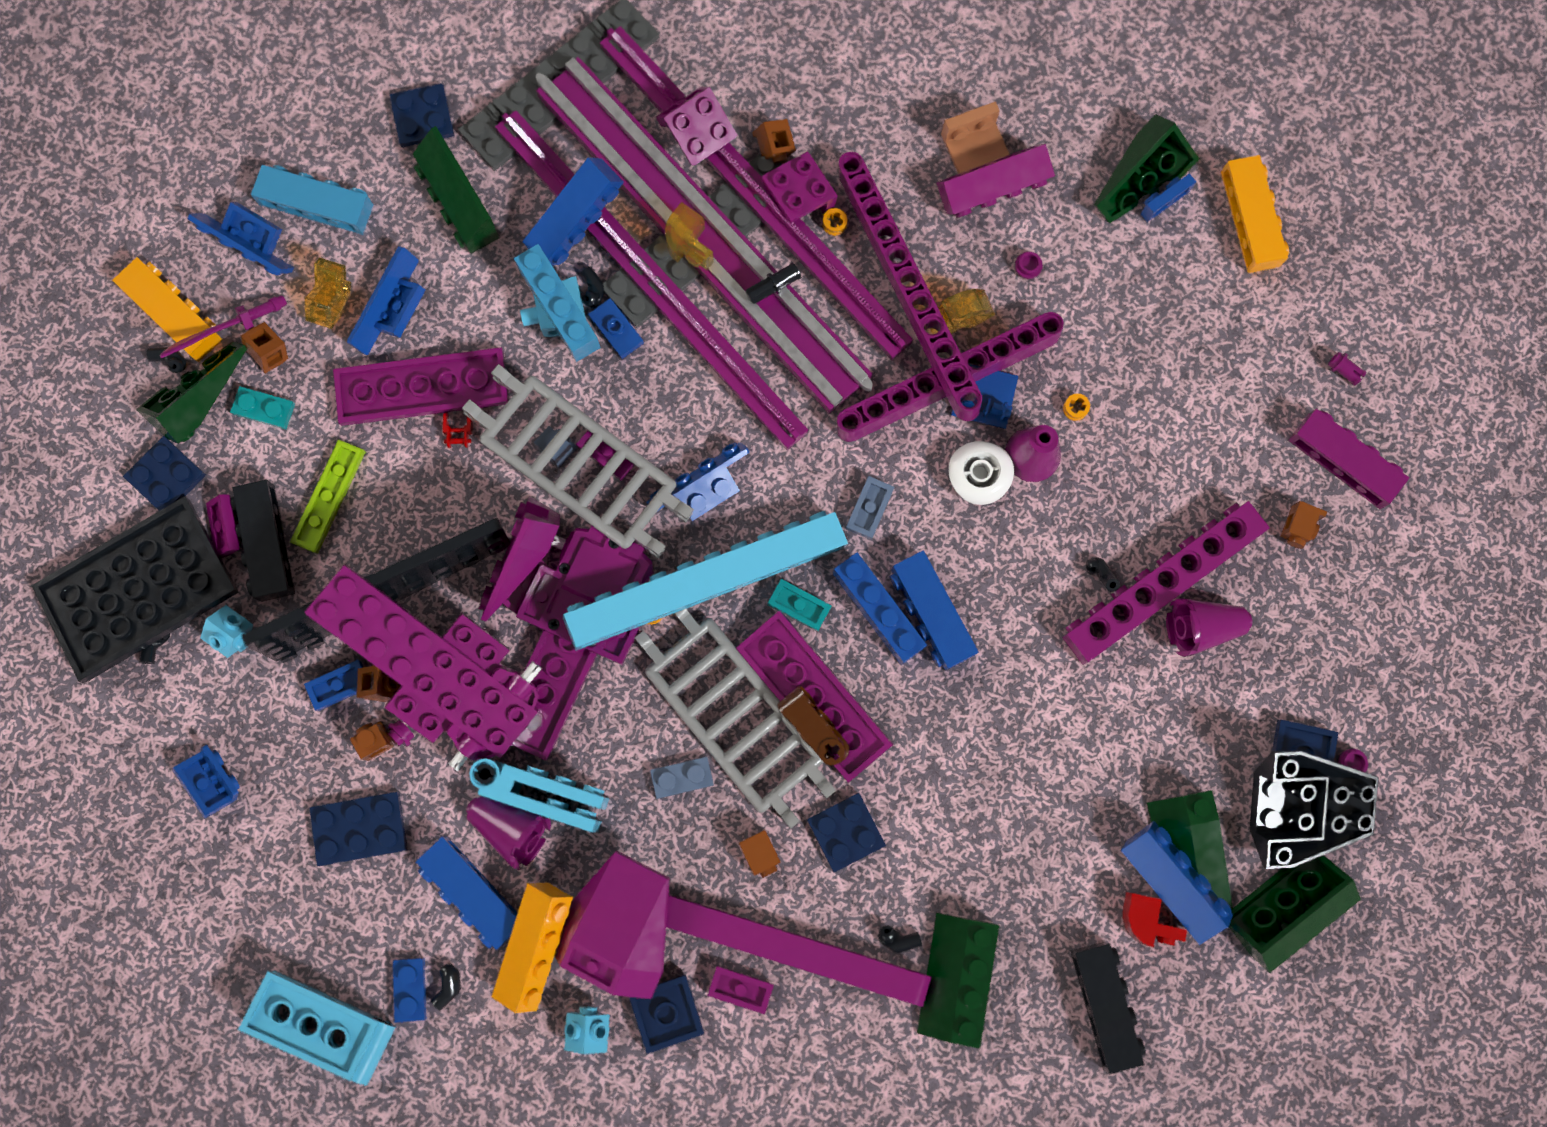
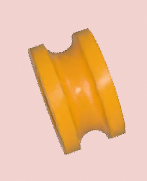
M831 208L825 212L822 225L826 233L837 236L845 231L848 220L845 212L838 208ZM834 216L838 217L839 223L842 225L836 224V227H831V221L828 219L831 218L833 220Z
M1079 393L1069 396L1063 405L1065 416L1073 421L1083 419L1090 410V401L1086 396ZM1078 401L1082 404L1080 408H1084V410L1074 413L1071 411L1073 407H1070L1069 404H1074Z

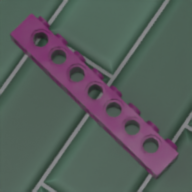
M1247 501L1239 506L1236 502L1223 512L1226 517L1220 522H1217L1214 518L1201 528L1203 534L1197 539L1191 535L1178 545L1181 550L1175 555H1172L1169 551L1158 559L1156 563L1159 566L1152 572L1146 568L1133 578L1136 581L1133 586L1127 588L1124 584L1111 594L1113 600L1107 605L1101 601L1088 612L1091 616L1084 622L1078 618L1065 628L1068 633L1062 638L1081 664L1084 665L1090 662L1270 529L1252 504ZM1226 525H1230L1235 529V538L1227 534ZM1204 541L1213 545V554H1209L1204 550ZM1181 558H1186L1191 562V571L1185 570L1182 567ZM1159 574L1167 576L1169 587L1160 585L1158 581ZM1136 591L1145 593L1147 596L1146 604H1141L1136 600ZM1114 607L1123 610L1125 615L1123 621H1118L1114 618L1112 613ZM1091 624L1100 626L1102 630L1100 638L1091 635Z

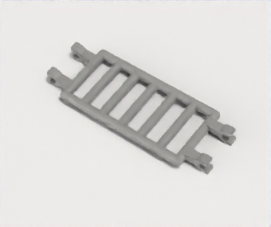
M498 364L491 372L493 380L507 388L514 395L495 419L485 413L470 399L462 408L465 411V416L486 429L480 436V442L621 548L627 549L636 541L650 554L659 559L666 546L643 531L645 526L662 505L685 523L694 511L690 506L671 494L676 488V482L537 377L529 376L524 383H521ZM534 389L547 400L507 448L494 437ZM555 407H558L569 415L570 418L533 464L529 465L517 455ZM581 424L593 435L554 483L540 472L575 428ZM603 441L616 452L580 498L576 500L564 489ZM626 458L636 465L639 470L600 518L588 509L587 506ZM650 476L660 483L662 487L623 535L610 524L645 479Z
M687 609L674 613L689 633L663 654L644 630L635 637L636 641L653 660L645 668L646 676L758 812L763 813L772 806L791 829L800 820L781 799L786 793L807 776L826 798L836 791L817 768L823 761L801 738L793 724L778 709L779 699L738 652L734 644L712 618H706L698 624ZM709 632L719 645L669 685L659 671ZM727 654L737 668L691 706L687 707L677 694ZM745 676L756 690L706 730L695 716ZM764 699L774 712L724 753L714 739L759 701ZM782 721L793 735L743 776L733 764V761ZM801 743L811 758L766 796L761 798L751 784Z

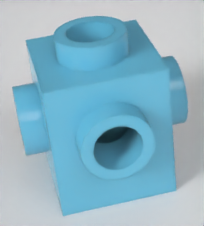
M225 605L206 618L200 638L214 650L229 658L235 652H242L247 648L241 635L251 631L253 624Z
M591 1006L579 1007V1012L567 1013L564 1050L579 1054L606 1053L610 1015L597 1013L598 1008Z

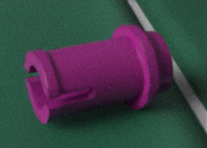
M1337 352L1328 363L1331 367L1330 370L1332 372L1337 371L1351 382L1353 386L1357 385L1362 380L1360 377H1364L1367 372L1348 359L1347 353Z

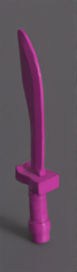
M282 295L268 299L267 302L249 310H245L243 305L236 307L237 316L235 318L184 338L169 346L159 356L161 358L169 356L213 333L238 323L244 325L245 330L254 327L252 320L281 310L282 307L287 305L286 299Z

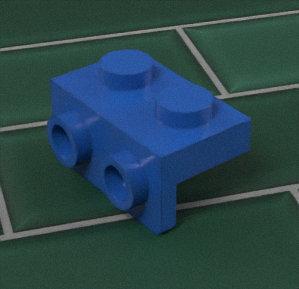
M207 744L201 747L198 754L173 767L174 774L204 819L237 800L238 789H240L236 778L231 773L227 775L222 768L224 762L220 754L215 749L211 751Z

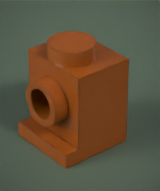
M787 119L763 122L752 132L753 138H757L761 156H765V159L772 158L774 164L787 162L788 157L796 151Z
M265 322L248 329L244 334L240 335L242 344L247 348L246 352L261 367L264 374L283 364L288 359L285 343Z
M1303 501L1297 502L1291 506L1280 537L1287 539V544L1303 549L1307 542L1314 540L1320 528L1317 522L1326 517L1327 511Z
M375 665L358 668L357 698L388 702L401 687L398 682ZM371 677H373V689H370Z
M381 721L374 725L372 723L363 725L356 730L357 734L350 738L361 760L370 761L394 747Z

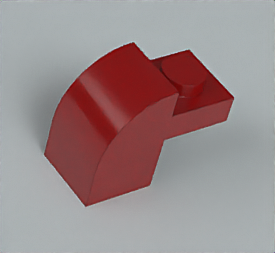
M1126 892L1122 918L1127 932L1135 941L1154 948L1155 937L1157 936V942L1175 946L1176 940L1186 941L1187 930L1158 924L1162 899Z

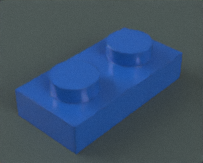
M1190 173L1182 179L1176 177L1165 187L1166 191L1160 195L1156 192L1144 202L1146 206L1141 212V216L1146 222H1149L1188 194L1197 181Z
M360 660L351 662L304 684L315 711L325 709L357 694L358 668H363Z
M425 958L393 960L394 1023L424 1021L427 1019Z

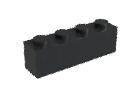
M265 479L232 487L234 496L231 497V506L234 513H237L239 524H236V533L239 540L243 542L244 551L241 552V559L244 567L248 569L249 579L246 580L248 593L254 599L261 602L294 595V583L275 485Z
M1101 942L1071 950L1072 960L1103 1070L1110 1075L1145 1065L1142 1056L1146 1055L1142 1039L1140 1037L1137 1038L1134 1026L1137 1025V1019L1133 1008L1128 1007L1125 996L1129 995V991L1124 977H1120L1117 965H1120V959L1116 948H1111L1110 943Z

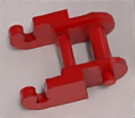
M444 412L443 433L447 435L446 439H444V443H447V448H451L452 444H464L465 448H468L469 443H472V440L469 439V435H473L472 420L467 417V425H464V428H451L448 422L449 414ZM452 432H464V438H452Z

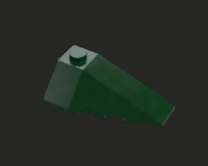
M1155 114L1132 140L1094 203V206L1108 223H1112L1136 208L1138 200L1147 194L1151 196L1156 192L1160 193L1158 187L1167 181L1171 182L1176 177L1182 179L1199 161L1200 158L1175 122Z
M232 341L205 359L202 363L204 369L201 371H187L180 376L182 379L180 385L170 390L167 386L163 387L136 410L168 440L177 444L189 440L195 434L194 430L203 422L247 348L244 344Z
M1212 790L1147 802L1151 823L1154 821L1159 827L1164 828L1169 833L1171 842L1179 851H1183L1189 857L1191 866L1197 873L1207 878L1212 891L1218 898L1224 899L1230 906V909L1233 908L1220 820Z

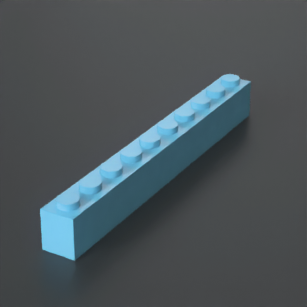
M825 511L816 513L809 517L811 520L809 522L800 524L799 521H795L784 526L783 532L775 535L773 531L763 533L757 536L758 541L747 544V541L739 542L730 547L732 551L721 554L720 551L712 552L704 556L705 561L694 565L693 561H689L677 566L678 571L667 575L666 571H662L650 576V582L640 585L636 581L622 587L623 592L612 596L611 592H606L595 597L596 602L584 606V603L580 602L568 607V613L563 614V620L575 651L843 549L848 542L836 513L833 512L828 515Z

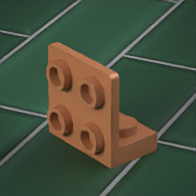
M996 101L944 120L941 136L958 174L1010 155L996 125L1000 112Z

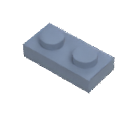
M868 476L848 521L846 530L872 540L895 487Z
M708 757L650 770L656 799L714 786Z

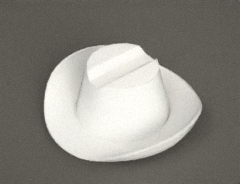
M974 441L967 443L953 453L949 462V478L952 486L964 500L972 504L986 505L999 500L1008 491L1013 481L1014 465L1011 457L1003 448L990 442Z

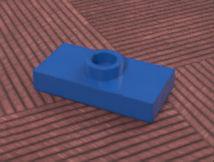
M611 298L588 313L589 318L621 359L644 344L643 339Z

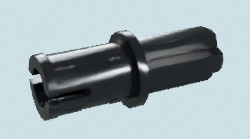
M792 262L774 274L768 273L767 278L746 289V295L752 304H756L774 293H781L780 290L801 279V274L797 266Z

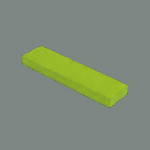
M338 439L290 543L313 553H319L366 453L365 450Z

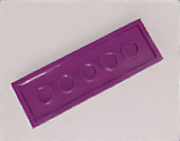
M500 347L333 369L338 424L346 426L462 411L463 406L469 399L480 408L506 405L509 401L508 389L494 381L491 374L498 364L505 368L504 351Z
M781 610L736 647L738 652L779 701L799 685L811 695L816 705L829 717L837 731L849 745L848 757L839 764L834 765L848 783L894 745ZM830 746L831 750L828 752L830 756H838L839 746Z

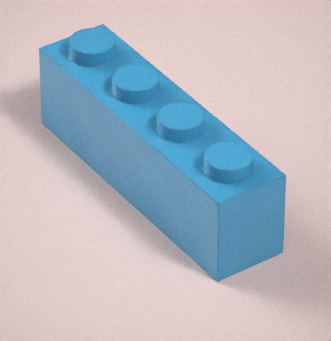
M262 165L251 192V196L260 206L361 235L364 233L373 208V203L368 194L361 189H345L336 182L330 180L321 182L306 173L293 174L278 165H273V167Z
M539 244L516 256L514 260L518 270L575 361L578 362L600 349L597 336Z

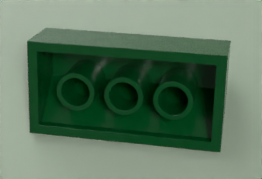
M436 126L431 128L413 153L417 162L413 168L421 181L427 179L430 187L426 188L434 203L440 201L444 209L440 213L448 226L453 224L457 232L453 233L461 249L466 246L470 254L500 238L491 217Z
M1322 855L1296 867L1279 870L1231 909L1233 916L1228 927L1248 953L1267 972L1271 973L1358 903L1361 898L1354 879L1325 855Z
M936 912L926 975L931 976L924 1005L920 1009L917 1034L952 1044L981 1048L1000 925Z

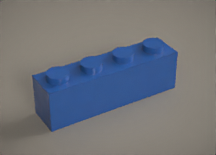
M588 157L522 242L528 249L539 244L551 265L562 264L568 258L570 249L585 237V231L590 224L595 223L601 217V211L606 204L618 196V189L624 182L602 158Z
M924 550L893 565L891 569L893 574L889 576L897 591L902 590L906 598L903 604L910 616H916L920 624L917 626V630L925 642L929 640L933 651L930 653L937 667L943 666L946 671L979 653Z
M858 552L834 568L833 576L901 666L925 649L927 646L925 641Z
M1153 821L1126 841L1121 852L1199 945L1229 926L1233 916L1230 906L1224 899L1218 898L1212 891L1207 878L1197 873L1191 866L1189 857L1183 851H1179L1171 842L1169 833L1164 828L1159 827Z
M442 836L416 861L420 866L419 874L428 883L433 881L440 888L438 891L439 896L447 904L451 905L453 903L460 910L458 916L467 926H475L481 933L478 935V938L487 948L491 949L494 947L496 950L502 948L510 939L518 912L450 838Z

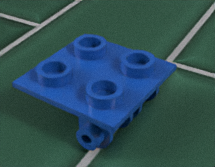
M969 364L972 368H980V366ZM996 371L975 381L982 395V403L979 415L971 421L1006 429L1013 408L1011 406L1019 376ZM969 400L961 402L963 406L968 408L975 406ZM952 410L951 416L957 417L954 411Z

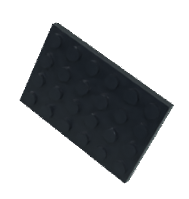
M185 496L31 585L78 682L83 684L239 593L191 501Z

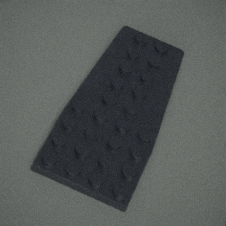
M494 518L364 578L395 602H398L440 580L448 578L460 570L475 565L491 555L502 552L510 545V541L499 519ZM309 602L242 634L241 637L246 647L276 662L280 660L281 663H285L298 656L297 651L305 647L308 650H312L325 643L323 639L332 635V633L304 613L312 603Z

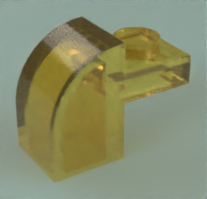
M683 202L678 205L666 223L665 236L668 251L677 263L686 255L685 258L693 266H701L708 270L714 262L713 251L697 241V238L705 230L704 218Z
M319 257L314 263L315 286L304 299L305 321L332 329L342 315L350 295L351 282L346 280V266Z
M970 289L952 295L941 301L942 305L938 307L951 334L962 327L973 328L995 315L986 292L982 289ZM930 328L932 334L938 333L936 329Z

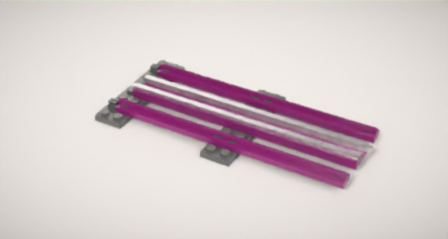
M619 0L458 129L459 133L494 172L517 154L556 198L575 174L539 135L559 120L593 158H602L624 182L621 186L623 191L663 233L647 248L643 249L605 207L602 209L601 217L595 223L590 224L586 230L621 268L603 283L604 293L608 298L612 299L619 310L637 329L660 311L786 450H789L808 433V429L682 292L702 275L828 414L832 413L859 388L871 391L873 386L870 380L872 373L790 284L780 290L781 293H774L756 304H752L749 301L746 289L767 278L768 273L774 274L777 272L747 239L751 233L764 223L891 360L911 345L913 338L801 219L792 223L788 221L762 181L764 174L781 166V163L774 164L772 158L765 159V156L762 157L761 153L748 163L730 143H727L705 158L706 162L725 181L723 185L707 196L604 85L607 80L622 70L661 113L685 97V94L644 52L660 38L659 33L628 0ZM886 335H888L897 344V347L886 337ZM781 425H783V427L792 435V437H790L785 432Z

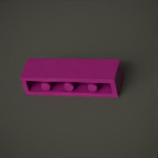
M1037 144L936 182L946 214H955L956 218L972 213V207L981 205V208L992 206L997 203L996 198L1006 195L1007 199L1022 194L1021 189L1031 186L1032 189L1045 186L1048 184L1047 179L1055 177L1046 144Z
M1317 408L1306 416L1288 440L1379 509L1391 504L1410 478L1403 473V469L1400 466L1385 460L1380 456L1376 448L1365 445L1357 439L1353 431L1342 428L1334 422L1333 417L1329 413L1320 411Z

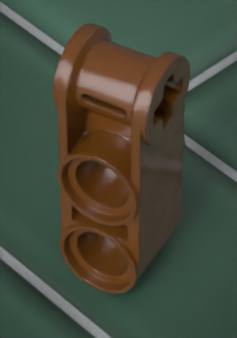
M802 686L796 687L777 704L783 716L793 724L801 738L825 764L837 765L848 757L849 745ZM838 745L840 748L837 752L838 756H830L828 753L831 750L830 746Z

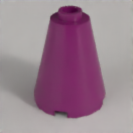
M1048 425L1020 429L1010 437L1005 447V451L1011 457L1014 465V475L1026 482H1040L1048 479L1055 473L1061 461L1058 434L1054 428Z
M1185 598L1172 601L1169 605H1174L1172 612L1166 615L1169 642L1171 645L1178 647L1180 651H1176V653L1183 657L1195 655L1244 636L1249 632L1253 622L1251 614L1242 606Z
M484 796L475 797L466 808L469 823L516 870H521L520 864L527 866L537 856L546 841L541 836L545 829L550 831L551 820L547 817Z

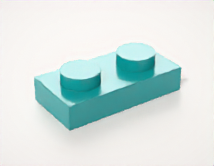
M239 386L230 413L287 430L295 403L287 399Z
M783 579L779 581L767 603L771 608L777 611L781 610L784 615L816 632L821 628L832 607L830 604Z

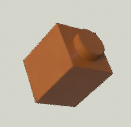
M766 830L739 843L754 876L760 873L761 877L764 878L778 871L776 865L781 863Z

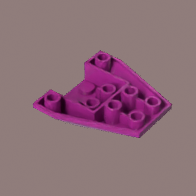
M530 496L526 503L520 502L514 517L517 519L510 534L513 535L503 560H497L489 581L493 583L492 587L486 586L481 597L478 609L483 610L481 620L485 622L546 556L560 526V514Z
M615 851L571 901L569 913L560 936V942L554 955L560 967L612 995L651 999L664 969L670 878L619 851Z

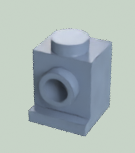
M548 426L534 441L539 452L545 449L560 428L554 430ZM570 437L567 438L550 460L558 468L578 448L571 442L572 439Z

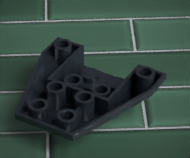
M1300 750L1272 751L1253 774L1249 830L1263 867L1265 869L1293 868L1374 835L1379 777Z

